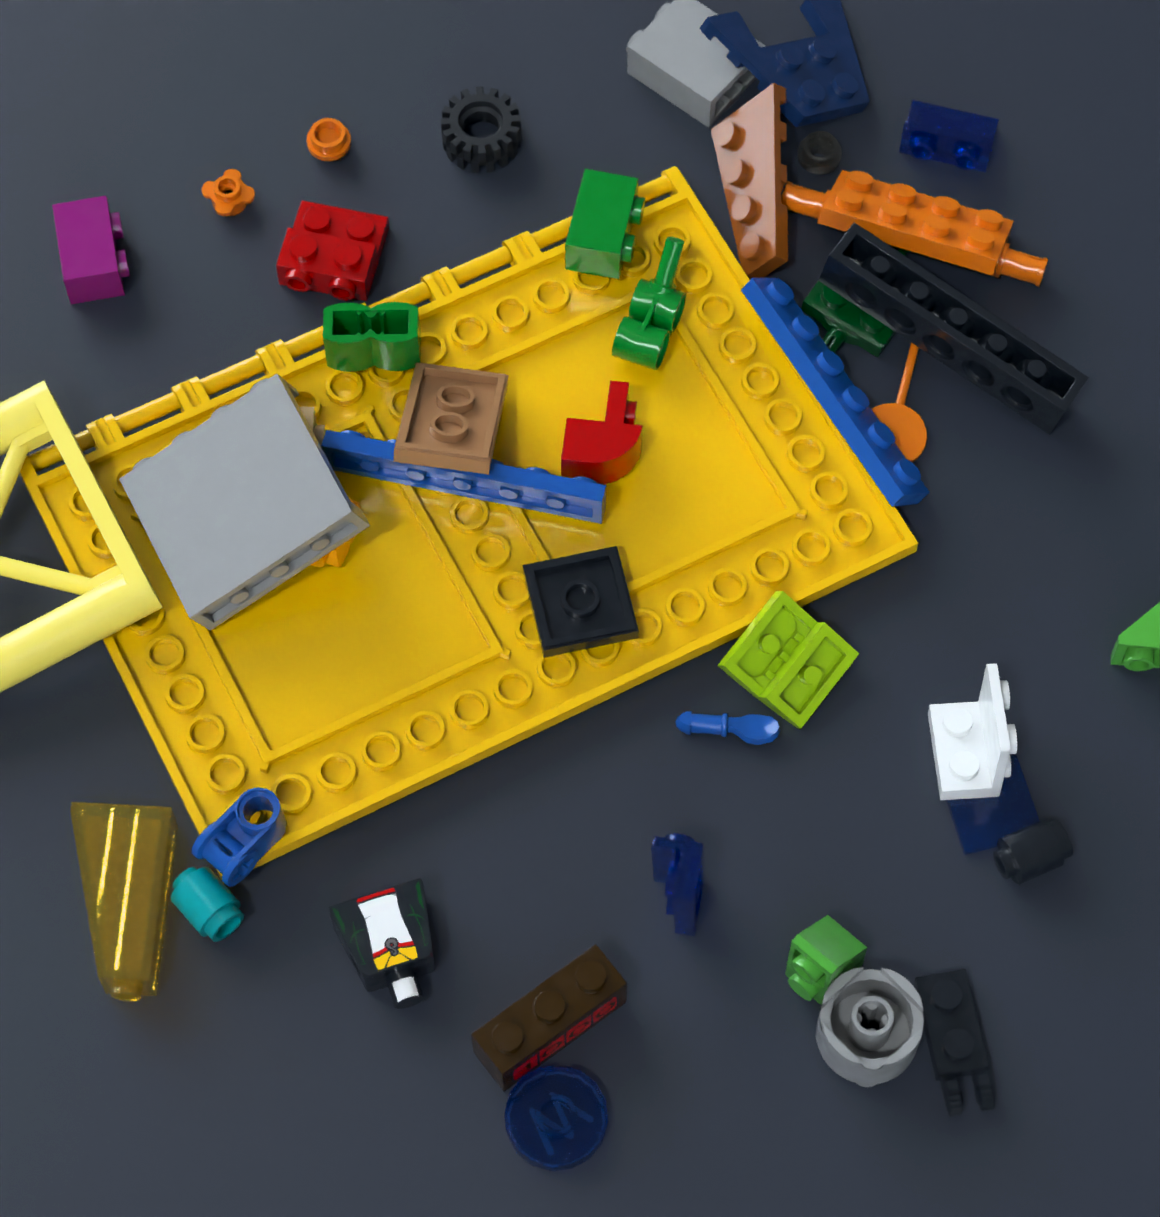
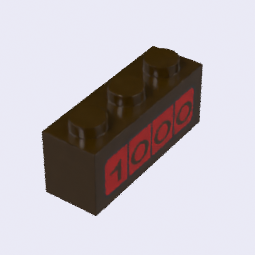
M595 944L471 1034L473 1053L502 1091L505 1092L627 1002V982Z

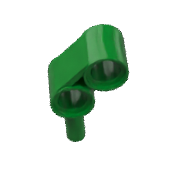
M667 237L656 278L650 279V281L640 279L630 303L629 317L625 316L622 319L616 332L612 356L653 370H658L670 336L677 328L686 302V293L676 290L677 286L673 284L684 246L683 240Z

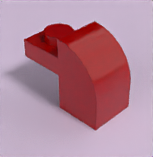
M610 380L605 422L576 418L566 419L561 455L562 477L573 478L583 476L603 485L621 479L634 468L642 450L643 426L635 425L637 401H629V382Z

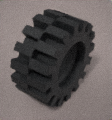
M483 86L475 87L476 94L470 95L467 88L461 91V100L454 95L449 99V107L444 106L442 110L441 134L443 149L447 151L448 159L451 162L457 159V167L463 170L467 164H471V172L479 173L480 166H486L487 173L494 172V163H498L501 168L507 166L508 157L514 160L517 156V148L521 147V117L519 115V108L516 103L511 104V97L506 93L499 99L498 89L491 88L489 94H484ZM476 122H488L498 127V131L495 134L485 138L471 137L464 132L467 126Z

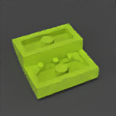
M776 591L717 666L768 708L796 728L801 729L859 653L825 622H817L784 591Z

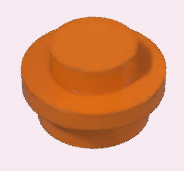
M334 118L320 119L312 125L307 134V148L310 154L319 160H338L345 156L351 147L350 132L340 121Z

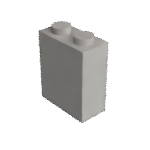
M674 0L671 4L667 2L658 10L654 21L644 31L638 30L630 38L626 47V52L628 53L627 73L710 128L757 78L745 66L737 68L726 57L729 50L716 37L709 40L700 30L705 19L709 16L718 15L697 0ZM756 40L760 47H766L764 44Z

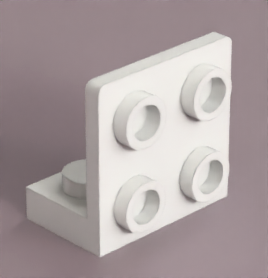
M997 663L986 664L978 702L929 705L928 720L940 800L999 797L1004 778L1011 776L1010 754H1016L1017 733L1015 725L1007 724L1005 710L1010 708V691L1008 681L999 679Z

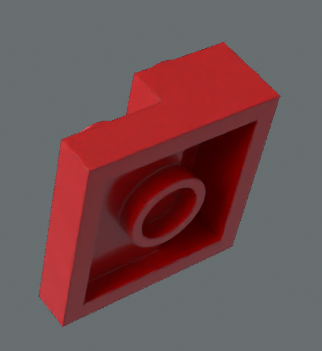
M301 200L293 228H287L276 263L279 285L287 286L298 292L310 290L326 293L340 300L357 299L367 301L389 230L388 217Z

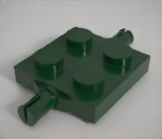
M891 246L904 256L909 252L908 250ZM820 281L810 291L801 307L803 312L818 320L828 331L822 340L829 350L834 353L845 342L857 345L878 358L896 333Z

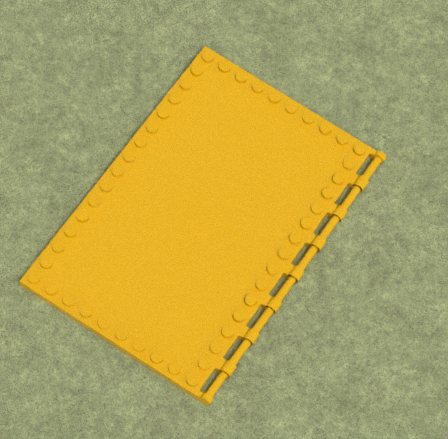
M676 166L662 171L661 177L638 187V197H644L645 203L667 193L671 196L645 207L641 225H632L630 235L636 236L634 255L631 263L623 262L619 279L566 270L565 243L546 252H541V249L567 238L572 216L532 234L529 231H525L502 241V247L449 270L445 266L421 277L420 283L368 305L370 308L388 302H403L416 305L429 299L430 303L418 308L421 333V363L509 375L507 393L492 458L507 466L522 469L538 467L552 475L561 476V455L566 419L576 418L605 422L610 380L629 382V401H637L635 425L643 426L642 450L638 462L627 475L612 483L603 484L606 485V509L602 524L334 471L348 498L360 502V508L370 524L369 527L356 535L353 543L350 544V549L341 567L338 568L327 563L323 567L310 565L210 631L189 618L119 479L132 471L137 462L147 457H153L171 445L176 436L193 430L211 418L215 410L224 405L232 404L250 392L254 384L260 380L271 378L275 374L280 375L297 390L299 396L295 400L299 407H314L317 425H325V430L336 432L351 430L364 435L366 438L381 441L397 439L415 368L404 371H389L372 366L361 371H339L327 366L325 349L294 362V358L324 345L323 326L289 341L283 342L282 339H279L255 350V356L199 380L195 376L171 387V393L121 415L113 417L112 414L88 423L85 425L87 430L74 435L82 452L92 447L96 448L95 451L84 456L163 607L102 639L199 835L210 824L217 821L236 802L241 794L248 789L259 787L272 791L279 799L287 823L286 831L282 838L256 863L253 868L255 869L740 637L776 591H784L802 607L917 552L918 542L896 507H892L741 291L750 281ZM675 237L683 240L684 246L673 284L677 286L676 290L686 293V302L677 328L670 336L663 361L658 370H653L612 356V347L622 319L625 316L629 317L630 303L640 279L650 281V279L656 278L666 238ZM509 263L512 266L462 289L459 287L461 284ZM262 372L266 374L211 400L208 397ZM178 409L181 410V413L165 419L159 423H156L125 438L123 436V434L126 432H129L144 424L154 421ZM52 444L27 455L19 475L68 572L93 578L116 566L117 563L66 464L37 476L36 472L63 461L56 445ZM617 546L639 630V638L544 658L523 575V565ZM269 810L257 811L252 815L249 822L256 825L264 824L271 818L273 812ZM217 870L218 875H219V877H220V879H221V881H222V875H223V874H221V873Z

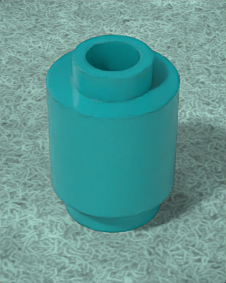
M190 867L174 880L172 884L174 891L171 894L170 900L201 936H209L213 942L221 941L233 933L243 921L244 914L239 909L240 901L209 867H201L199 869Z

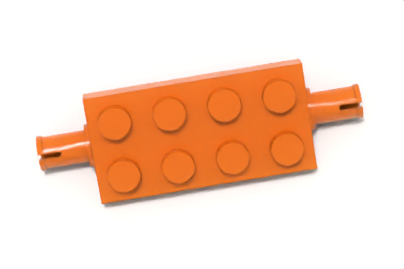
M842 170L832 189H828L826 193L788 181L781 198V204L786 205L788 211L815 218L819 225L847 232L851 225L856 223L888 245L988 274L995 278L1005 275L1040 287L1048 263V258H1040L1010 249V244L1007 241L1010 237L1014 221L1003 218L1000 213L994 210L969 208L960 205L958 201L950 197H932L919 193L913 187L906 184L897 183L892 185L875 180L870 174L862 171L848 172Z

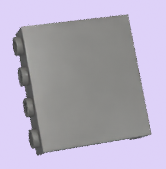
M278 374L271 378L260 380L252 386L250 392L232 404L218 408L212 413L211 418L193 430L179 434L173 439L171 445L153 457L140 460L134 465L132 471L119 479L189 618L210 631L370 526L363 511L348 498L298 406L295 398L299 396V393Z

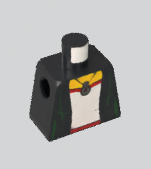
M415 879L329 906L334 931L366 991L373 992L388 987L396 1009L408 1008L420 1003L424 996L417 977L432 973L435 970L422 879Z

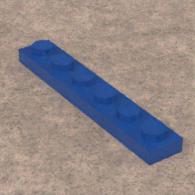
M751 278L741 291L892 507L918 504L930 493L921 481L919 469L902 454L895 444L894 434L885 424L879 421L869 407L870 402L866 394L853 384L844 371V364L840 357L829 350L819 336V328L816 323L800 309L794 300L792 289L779 278Z
M326 430L321 448L334 471L602 524L606 509V485L598 484L587 477L567 478L552 475L538 467L522 469L507 466L496 459H492L489 475L393 462L396 439L381 441L366 438L364 435L351 430L341 432Z

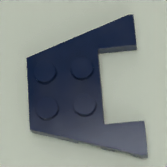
M805 0L799 9L816 36L766 47L758 45L738 11L709 16L701 25L700 30L709 40L716 37L729 50L726 57L737 68L745 66L760 81L756 87L760 92L773 83L786 88V103L780 105V112L795 127L861 113L870 103L841 0Z

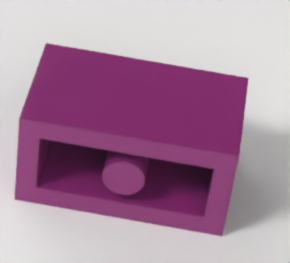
M107 196L52 204L63 281L70 304L125 295L122 277L130 276L126 250H118L116 240L124 239L120 213H111Z

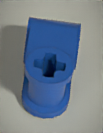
M256 787L248 789L241 794L236 802L217 821L204 829L194 842L191 854L199 860L206 859L223 874L222 881L227 886L237 885L247 877L256 863L282 838L286 831L287 823L279 799L272 791L266 788ZM269 810L273 812L271 818L264 824L256 825L249 822L252 815L257 811Z

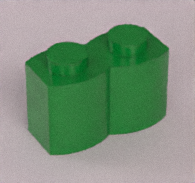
M388 302L372 308L358 303H338L324 308L323 342L327 366L346 372L361 371L372 366L389 371H404L415 368L416 363H421V333L418 307L403 302Z

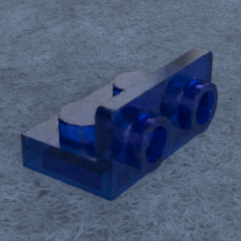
M912 100L908 118L904 123L899 153L908 154L920 160L930 159L952 164L964 170L974 169L986 172L999 119Z
M677 833L667 834L665 837L654 836L651 844L653 878L655 882L666 883L665 897H668L666 914L674 915L675 933L695 936L705 882L703 843L695 842L693 838Z

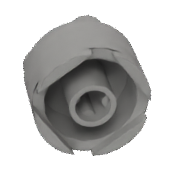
M864 967L843 973L827 989L817 1021L815 1037L824 1061L841 1077L866 1088L896 1078L911 1064L923 1034L924 1014L921 997L915 987L905 977L893 970L881 968V970L864 969ZM875 1022L879 1025L877 1031L873 1028L867 1030L861 1026V1023L868 1026Z

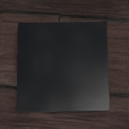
M617 546L523 565V575L544 658L639 638V630Z

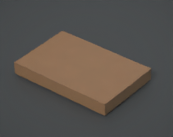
M416 363L394 447L393 462L489 475L507 393L509 375Z

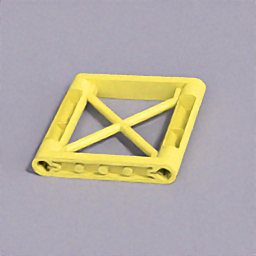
M45 380L0 403V456L6 454L0 468V519L27 454L53 440L117 565L93 578L0 556V576L81 595L0 637V693L163 608Z

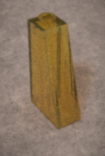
M72 802L70 812L100 983L105 993L111 994V997L121 1001H139L142 995L156 996L178 829L172 807Z

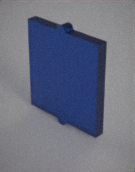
M1017 755L1010 756L1011 776L1004 778L999 797L946 800L964 855L998 847L997 840L1039 821Z

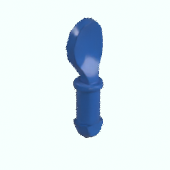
M687 711L676 718V727L687 735H691V733L720 734L722 737H727V733L732 732L746 743L754 745L770 743L780 733L777 720L760 714L728 717L727 713L709 715L693 714L692 711Z

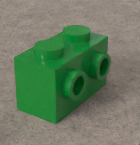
M584 169L565 243L566 270L615 279L620 278L623 262L631 263L634 255L636 236L630 235L632 225H641L645 208V198L638 197L639 178Z

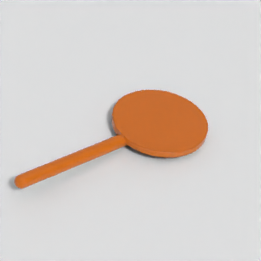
M913 343L910 344L896 403L881 404L872 408L879 421L885 424L894 434L895 444L902 454L912 463L923 453L927 441V430L922 418L914 410L905 406L919 347Z

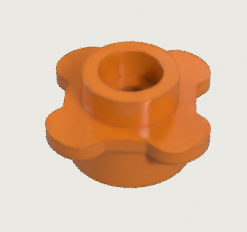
M228 169L224 172L223 176L214 182L207 181L202 186L203 197L211 199L213 208L220 216L240 214L247 204L251 203L255 198L254 189L244 184L241 180L240 171L236 169ZM227 190H231V191H232V192L229 193V194H225V193H224V192L227 191Z

